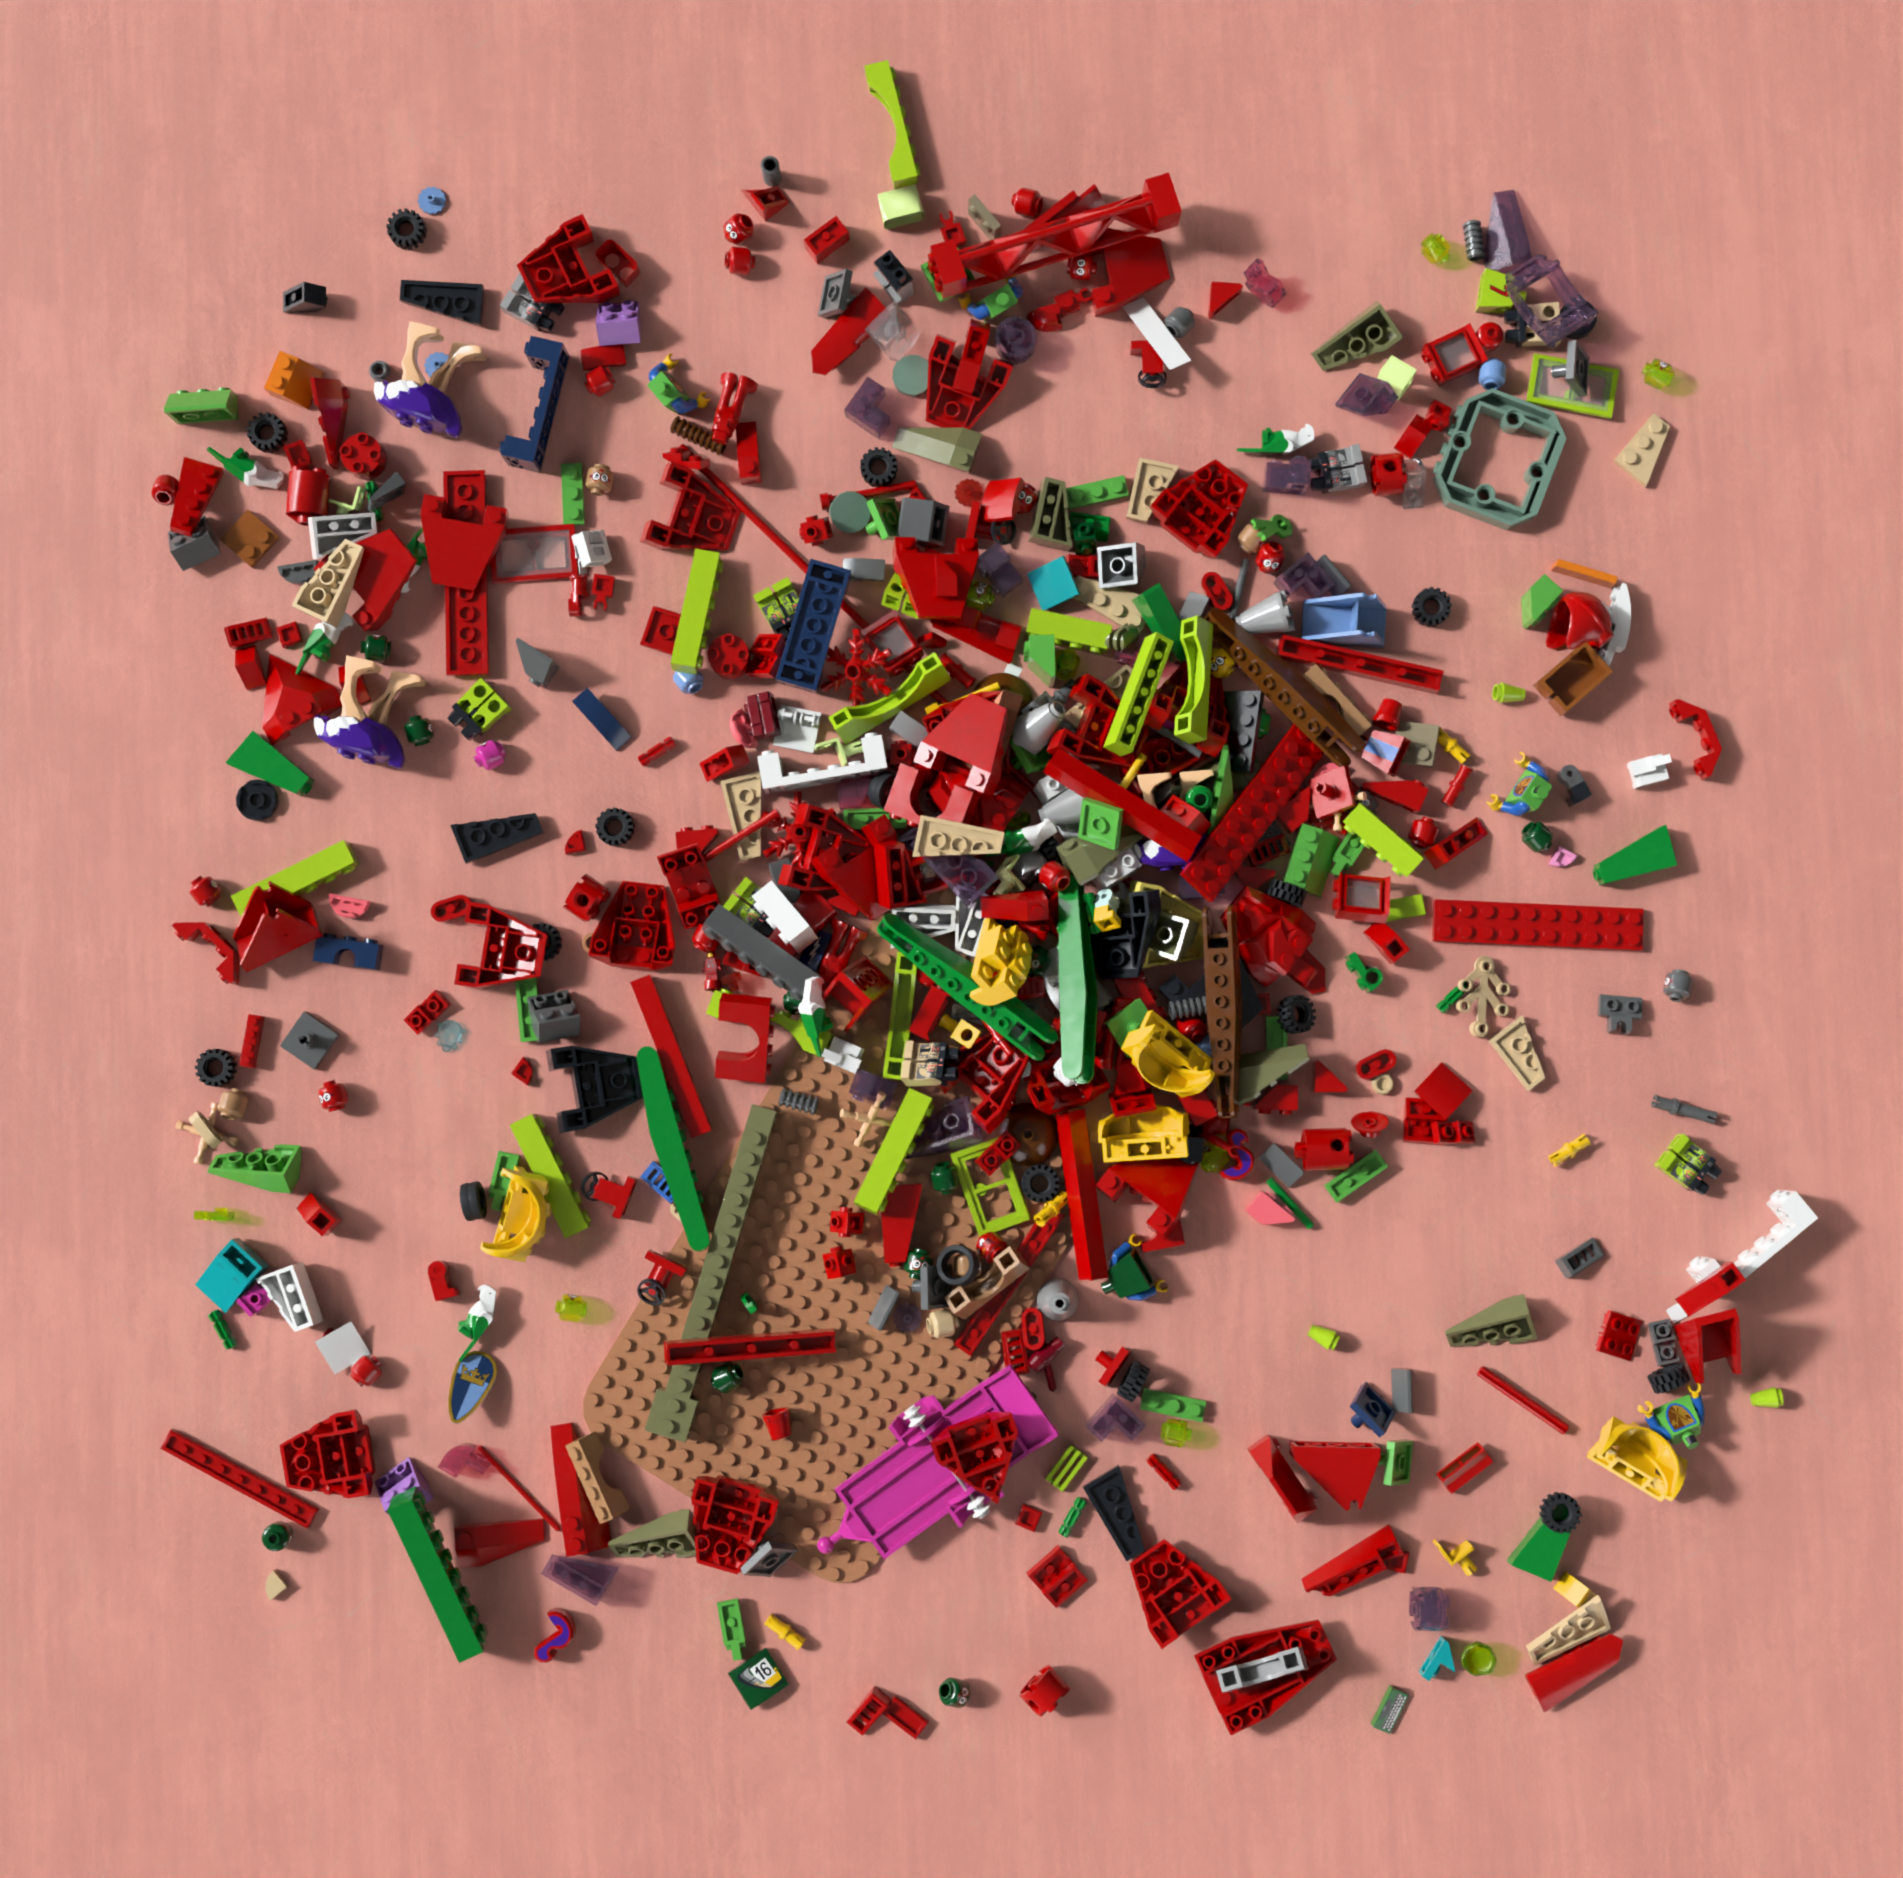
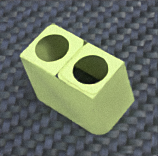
M916 185L878 194L884 229L922 221L923 217L925 220L924 210Z
M1391 355L1380 370L1375 385L1399 401L1412 383L1417 369Z

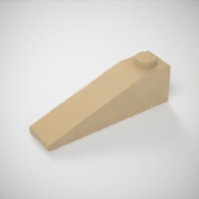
M345 539L328 557L329 560L325 565L314 572L315 575L312 579L300 587L292 607L337 628L346 611L364 547Z

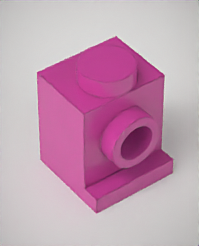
M257 1283L239 1298L237 1303L251 1317L257 1315L273 1300H270L267 1296L268 1293L264 1287ZM254 1295H257V1296H258V1302H257V1303H256L255 1300L253 1299V1296H254Z

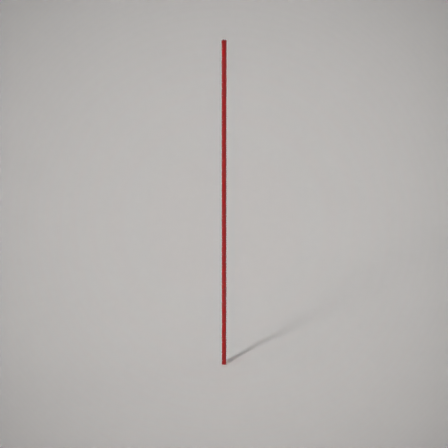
M684 444L679 446L682 447V451H690V455H695ZM708 467L698 469L805 574L807 573L809 565ZM843 599L841 609L862 629L868 627L870 624ZM879 633L872 637L883 650L891 649L893 653L891 657L893 659L901 655ZM911 664L905 668L909 675L914 670ZM937 689L930 693L939 704L949 703ZM1009 760V772L1020 783L1029 788V791L1038 799L1033 791L1035 785L1020 770L1013 767L1014 764ZM1128 877L1122 882L1129 888L1132 879Z

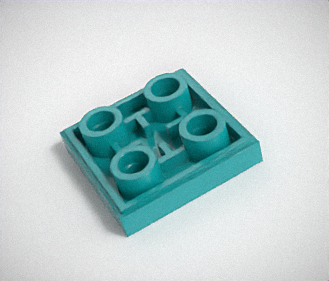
M1061 556L1027 573L1040 607L1044 611L1081 594L1065 556Z

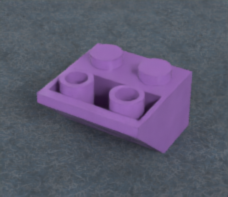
M625 300L622 303L604 302L598 304L596 328L599 346L641 342L639 301Z
M410 1457L375 1481L384 1511L388 1515L387 1510L392 1497L415 1486L419 1492H423L426 1503L434 1498L429 1483Z

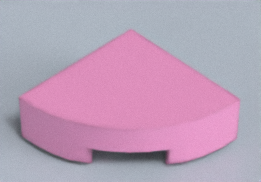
M1558 846L1548 865L1563 867L1572 863L1578 855Z

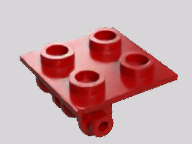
M1608 1310L1607 1314L1604 1313L1605 1317L1602 1324H1605V1327L1601 1326V1328H1604L1603 1333L1599 1332V1334H1602V1337H1598L1597 1344H1595L1597 1346L1596 1351L1631 1361L1642 1321Z

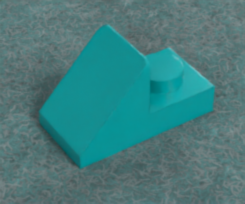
M1440 1636L1418 1671L1428 1681L1432 1677L1435 1678L1440 1671V1664L1455 1672L1449 1642L1442 1636Z

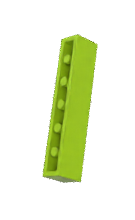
M695 549L671 658L672 671L697 675L698 668H702L703 656H701V652L707 646L708 637L705 634L706 630H710L712 618L709 615L710 611H714L716 599L713 598L714 592L719 590L720 580L717 579L718 573H722L724 561H721L720 553Z
M1158 632L1144 638L1103 746L1120 757L1133 752L1174 641Z
M342 840L231 895V898L242 917L256 886L267 890L270 888L268 882L271 881L296 895L305 891L309 893L318 888L317 885L323 882L327 884L336 880V876L341 873L348 874L354 871L355 866L359 865V862L350 843Z
M908 1089L854 1200L856 1206L877 1216L880 1211L884 1212L888 1204L886 1198L889 1192L893 1193L898 1181L895 1179L898 1173H903L907 1162H905L906 1156L913 1153L916 1146L914 1140L917 1135L921 1136L925 1128L923 1121L926 1116L930 1117L934 1105H932L933 1100L931 1097L914 1089Z
M530 1114L512 1123L510 1127L533 1174L544 1176L549 1183L548 1194L544 1197L550 1202L551 1211L564 1237L569 1238L590 1227L591 1217L588 1211H583L580 1205L582 1199L578 1191L574 1192L571 1186L573 1183L571 1176L568 1172L565 1173L561 1166L564 1164L559 1153L555 1154L552 1148L554 1142L549 1134L546 1135L543 1130L545 1124L541 1116Z

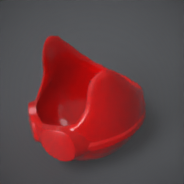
M1572 592L1564 594L1553 610L1546 636V646L1550 649H1556L1567 643V647L1573 650L1584 643H1588L1592 648L1603 647L1614 636L1611 630V616L1606 605L1600 599L1588 593Z

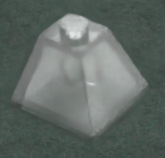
M895 301L865 328L866 332L892 361H899L913 348L921 333Z

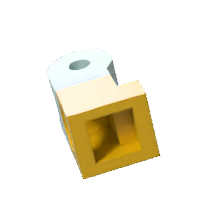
M1108 888L1099 891L1095 901L1094 923L1102 932L1120 928L1122 921L1117 915L1120 901Z

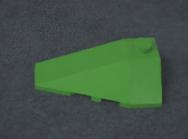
M1224 744L1212 791L1213 805L1208 810L1206 817L1211 824L1206 831L1208 836L1234 803L1228 744Z
M280 1144L274 1145V1149L269 1150L256 1148L255 1152L243 1154V1152L238 1151L216 1155L207 1171L210 1174L267 1191L291 1193L300 1178L302 1148L301 1145Z

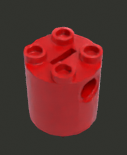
M293 466L292 471L288 473L289 483L285 514L299 525L309 526L308 517L328 516L331 477L322 468H314L313 471L305 470L301 466Z
M1346 1128L1302 1129L1301 1142L1294 1143L1295 1158H1302L1304 1171L1348 1169L1351 1163L1354 1162L1353 1150H1349V1142H1352L1351 1130H1346ZM1332 1146L1337 1147L1339 1152L1335 1151Z

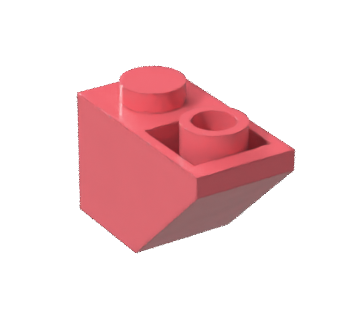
M1259 1191L1244 1210L1262 1225L1288 1223L1295 1220L1291 1216L1293 1212L1284 1204L1280 1207L1275 1202L1277 1198L1268 1191L1266 1193Z

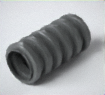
M767 156L761 161L763 179L766 185L775 187L779 185L782 179L779 162L775 157Z
M1470 220L1463 224L1464 241H1466L1465 247L1468 254L1467 260L1478 261L1485 257V252H1483V234L1480 227L1481 222L1478 220Z
M1202 996L1201 999L1196 997L1195 1000L1189 998L1188 1001L1183 999L1182 1002L1176 1000V1003L1170 1001L1168 1004L1170 1017L1172 1020H1176V1017L1182 1019L1183 1016L1188 1018L1189 1015L1195 1017V1014H1198V1016H1201L1202 1013L1207 1015L1206 997Z
M784 1088L781 1091L778 1104L781 1107L786 1105L785 1108L792 1107V1110L797 1108L800 1112L804 1110V1113L811 1112V1115H814L819 1099L817 1096L812 1098V1095L806 1096V1093L801 1095L798 1091L794 1093L793 1090L787 1091V1088Z

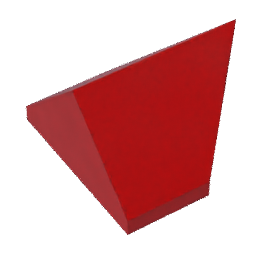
M778 186L768 189L741 190L764 221H767L790 203Z
M1132 1059L1120 1062L1112 1096L1144 1091L1153 1085L1141 1076L1136 1066L1131 1063Z

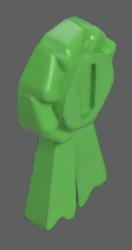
M1281 514L1274 515L1270 521L1256 518L1251 520L1253 529H1263L1257 533V536L1261 537L1262 542L1273 534L1281 539L1289 537L1293 531L1290 521Z

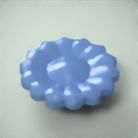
M427 187L418 195L419 208L424 213L429 215L437 214L445 207L446 198L441 189Z
M435 352L430 354L429 358H426L424 367L426 368L425 372L428 373L430 378L434 371L445 364L448 360V355H444L443 352Z

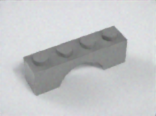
M1296 1647L1255 1661L1220 1669L1216 1673L1222 1693H1226L1309 1668L1303 1648Z

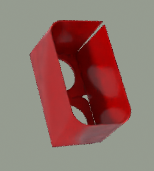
M606 240L596 250L595 255L598 262L606 269L610 268L613 276L626 288L641 273L637 262L614 240ZM609 254H616L619 257V264L614 268L608 267L605 263V258ZM625 267H629L633 272L624 281L620 277V271Z

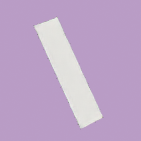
M1144 297L1123 306L1124 310L1169 370L1191 361Z

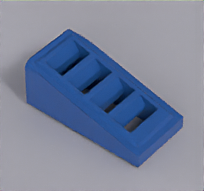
M652 1161L640 1178L671 1204L674 1200L671 1194H667L669 1186L667 1185L664 1190L661 1189V1186L666 1181L662 1167L655 1161ZM654 1169H657V1173L650 1180L648 1176ZM662 1174L664 1177L656 1185L654 1182Z

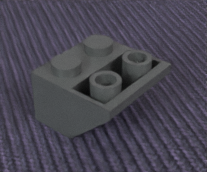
M902 498L897 537H916V545L925 548L944 547L950 506L931 500Z
M205 515L201 517L191 537L172 532L171 530L168 532L170 552L183 571L221 554L219 543Z
M568 990L527 997L533 1031L539 1043L580 1035V1015Z

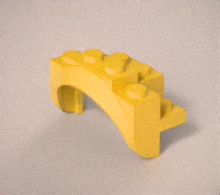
M993 918L984 919L971 978L980 986V988L970 992V998L975 1002L986 1006L999 1004L1017 996L1018 989L1025 983L1031 967L1033 949L1028 943L1029 938L1018 925L1005 929L1002 925L996 923Z
M1153 1010L1147 1011L1139 1029L1128 1033L1121 1048L1132 1058L1131 1063L1136 1066L1141 1076L1148 1083L1159 1089L1175 1092L1181 1098L1202 1092L1211 1083L1216 1074L1211 1069L1208 1070L1212 1058Z
M1156 1105L1157 1110L1117 1118L1112 1114L1101 1119L1098 1125V1141L1102 1143L1104 1162L1188 1157L1187 1135L1190 1134L1188 1112L1181 1113L1167 1106Z
M514 1166V1170L503 1168L501 1176L509 1177L511 1180L493 1243L482 1242L480 1249L495 1257L526 1262L527 1256L531 1254L532 1245L534 1243L539 1244L541 1237L543 1238L545 1235L546 1217L550 1216L552 1208L550 1202L544 1197L548 1194L549 1183L544 1176L527 1173L520 1166ZM510 1233L517 1234V1235H516L515 1237L511 1238V1234H510Z
M1615 1416L1602 1427L1599 1441L1587 1454V1458L1660 1502L1665 1498L1672 1501L1679 1493L1685 1480L1688 1461L1677 1455L1671 1445L1661 1435L1635 1422L1626 1424ZM1656 1469L1659 1471L1661 1476L1655 1473Z

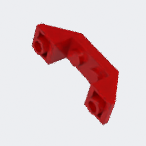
M970 319L963 353L956 371L952 390L972 395L990 333V324Z
M1676 699L1669 703L1671 717L1676 722L1692 717L1693 727L1695 731L1699 732L1701 737V746L1708 753L1693 761L1696 775L1700 776L1701 780L1712 775L1722 750L1721 744L1706 710Z
M182 922L171 925L176 930L174 932L175 935L182 941L188 940L193 942L201 934L202 938L208 943L213 942L217 946L215 950L222 957L225 958L227 956L216 968L220 973L219 978L226 984L237 985L239 983L240 956L238 950L211 924L205 922Z

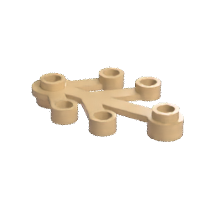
M1489 956L1477 958L1474 963V970L1465 979H1461L1458 982L1459 990L1470 991L1473 986L1472 983L1479 978V985L1456 1004L1459 1012H1468L1471 1009V1004L1478 998L1476 1021L1472 1022L1469 1028L1470 1033L1474 1037H1484L1488 1033L1489 1027L1485 1022L1487 1000L1494 1008L1497 1016H1506L1509 1012V1007L1506 1004H1501L1488 987L1489 979L1496 987L1498 995H1508L1510 993L1509 984L1503 983L1494 972V961ZM1484 963L1487 964L1486 970L1484 969ZM1464 982L1467 983L1466 989L1463 987ZM1502 986L1505 987L1504 993L1501 991ZM1463 1002L1466 1004L1465 1009H1462ZM1501 1006L1504 1009L1503 1013L1500 1012ZM1480 1025L1483 1027L1482 1032L1479 1030Z

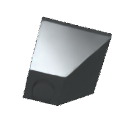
M1133 542L1097 547L1099 589L1140 584L1146 567L1144 545Z
M517 638L516 644L526 675L530 677L528 681L537 687L542 685L547 688L560 667L553 659Z

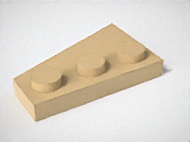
M1653 414L1613 462L1645 488L1670 426L1656 414Z
M1139 457L1126 519L1143 523L1148 521L1152 514L1151 504L1168 487L1179 469L1178 465Z
M1521 1015L1488 1042L1523 1087L1529 1091L1545 1079L1538 1056L1535 1054L1530 1034L1526 1029L1524 1017Z

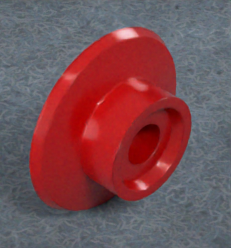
M1374 1111L1358 1113L1351 1119L1352 1127L1365 1138L1379 1136L1381 1131L1389 1124V1119L1384 1114Z

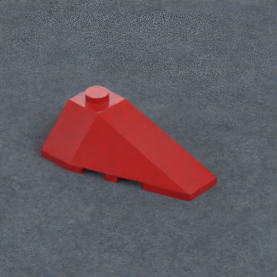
M313 377L310 378L314 403L318 406L322 415L318 418L322 431L326 433L323 436L328 464L333 469H338L339 449L342 446L348 410L347 399L350 398L349 389L340 380Z
M544 1518L459 1524L454 1528L455 1551L460 1567L484 1566L544 1541Z

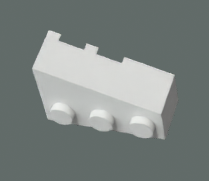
M375 512L308 517L313 559H319L334 552L345 539L356 543L377 534Z
M772 880L752 896L756 901L753 904L760 914L765 912L769 917L766 919L773 929L777 927L781 932L779 937L786 945L790 943L798 954L818 938Z
M956 884L955 951L975 959L983 922L986 919L981 917V896L990 895Z
M915 904L892 909V914H895L930 938L955 931V905Z
M304 1262L290 1265L255 1279L267 1291V1296L270 1300H273L279 1307V1312L294 1332L324 1322Z

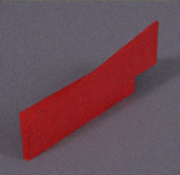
M1095 184L1079 197L1073 190L1025 229L1106 204ZM1038 243V245L1032 250V252L1043 247L1044 245Z
M1386 1525L1303 1577L1302 1583L1307 1593L1312 1590L1320 1591L1322 1595L1330 1597L1386 1570L1387 1567L1384 1561L1401 1556L1404 1553L1390 1525Z

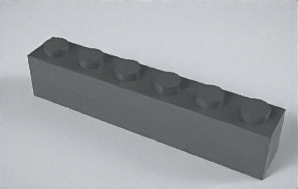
M720 904L717 905L703 924L702 930L708 938L720 942L725 950L734 952L743 963H749L755 967V970L760 975L769 977L777 987L784 988L790 992L791 997L795 1000L802 1001L805 980L811 977H821Z

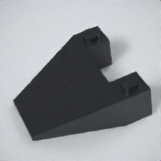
M1159 889L1128 893L1130 913L1117 914L1122 920L1121 927L1096 934L1090 933L1093 960L1101 980L1140 976L1161 913Z
M1213 938L1214 948H1228L1227 938ZM1240 959L1243 1029L1263 1010V1007ZM1173 974L1159 987V992L1169 1002L1173 1001V1003H1176V1000L1182 1002L1183 999L1188 1001L1189 998L1195 1000L1196 997H1199L1201 999L1202 996L1206 997L1205 974L1189 989ZM1202 1013L1201 1016H1198L1208 1025L1207 1015Z
M577 1046L552 1048L546 1051L549 1072L570 1068L576 1109L556 1113L560 1134L586 1129L643 1098L636 1056Z

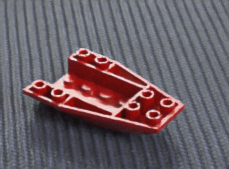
M1319 1619L1233 1636L1194 1655L1201 1675L1230 1735L1270 1717L1337 1660ZM1292 1648H1303L1309 1669L1222 1693L1216 1673L1217 1670L1255 1661Z

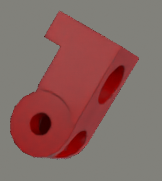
M434 1261L428 1266V1276L435 1302L460 1295L458 1287H451L448 1276L450 1270L445 1261Z

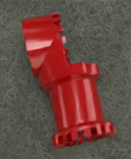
M579 574L577 577V575L569 576L572 584V593H570V598L568 599L569 616H582V612H580L582 611L581 599L589 597V593L586 592L588 576Z

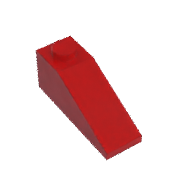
M756 421L738 423L736 427V442L741 484L762 483Z
M1410 780L1364 782L1359 786L1362 791L1368 790L1373 796L1414 814L1420 811L1429 790L1424 787L1425 784L1418 780H1413V782Z
M1476 817L1432 846L1424 854L1436 870L1488 835V832Z
M1044 891L981 896V917L1018 921L1049 919L1048 898Z

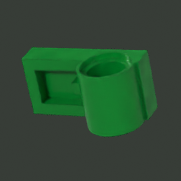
M1356 952L1345 957L1347 960L1345 965L1351 973L1354 972L1357 976L1356 982L1362 991L1365 990L1366 993L1371 992L1382 983V972L1377 968L1366 970ZM1369 972L1374 973L1377 977L1374 984L1369 983L1367 980Z

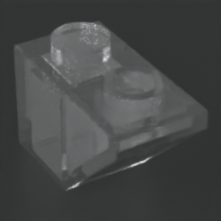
M1421 459L1404 460L1402 470L1407 474V484H1404V492L1401 493L1403 509L1424 507L1426 470Z

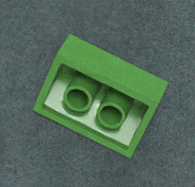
M225 387L218 388V391L198 389L197 392L180 390L175 394H169L164 407V413L177 424L239 420L237 395Z
M1054 634L1029 635L1028 641L1024 643V662H1028V668L1048 687H1053L1056 676Z
M1302 823L1298 828L1282 881L1301 887L1307 891V894L1321 898L1332 864L1331 859L1336 851L1339 838L1323 829Z

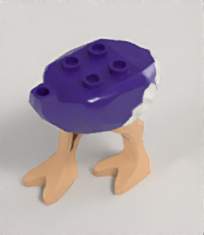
M410 321L407 349L401 362L403 368L402 380L391 383L387 381L374 382L376 401L405 427H420L421 431L429 434L432 431L436 433L446 431L447 435L459 438L462 432L461 418L453 401L445 394L449 380L458 364L469 361H486L487 356L482 353V347L453 342L448 360L443 366L432 373L429 382H427L417 364L418 348L423 343L443 342L444 337L439 335L440 329Z
M346 656L345 685L340 697L343 706L342 714L335 719L328 716H314L316 734L320 739L335 748L337 753L341 754L344 758L354 760L357 757L362 762L375 765V762L384 763L389 761V766L402 769L405 762L403 748L395 733L386 726L387 717L398 692L408 688L426 687V681L422 680L421 676L391 671L387 690L372 703L369 713L366 714L356 696L357 678L362 674L380 673L382 667L377 666V662Z
M1214 770L1179 772L1180 783L1183 788L1179 798L1186 802L1187 791L1207 778L1214 776ZM1171 772L1137 775L1144 801L1157 808L1153 792L1159 784L1172 778ZM1206 832L1202 835L1188 862L1207 839L1208 835ZM1149 838L1146 840L1140 839L1131 847L1140 863L1160 867V871L1173 870L1174 865H1181V869H1184L1188 862Z

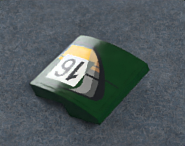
M763 1648L750 1659L743 1661L728 1672L729 1677L750 1710L789 1685L766 1648Z

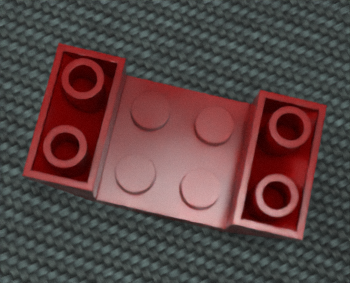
M698 843L657 856L663 874L668 880L677 903L678 913L685 930L698 926L701 923L704 924L717 905H721Z

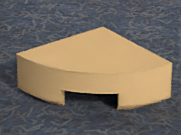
M276 1569L270 1573L266 1581V1594L270 1601L289 1586Z

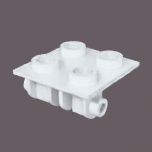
M781 705L777 715L781 735L774 737L773 745L813 753L822 713Z

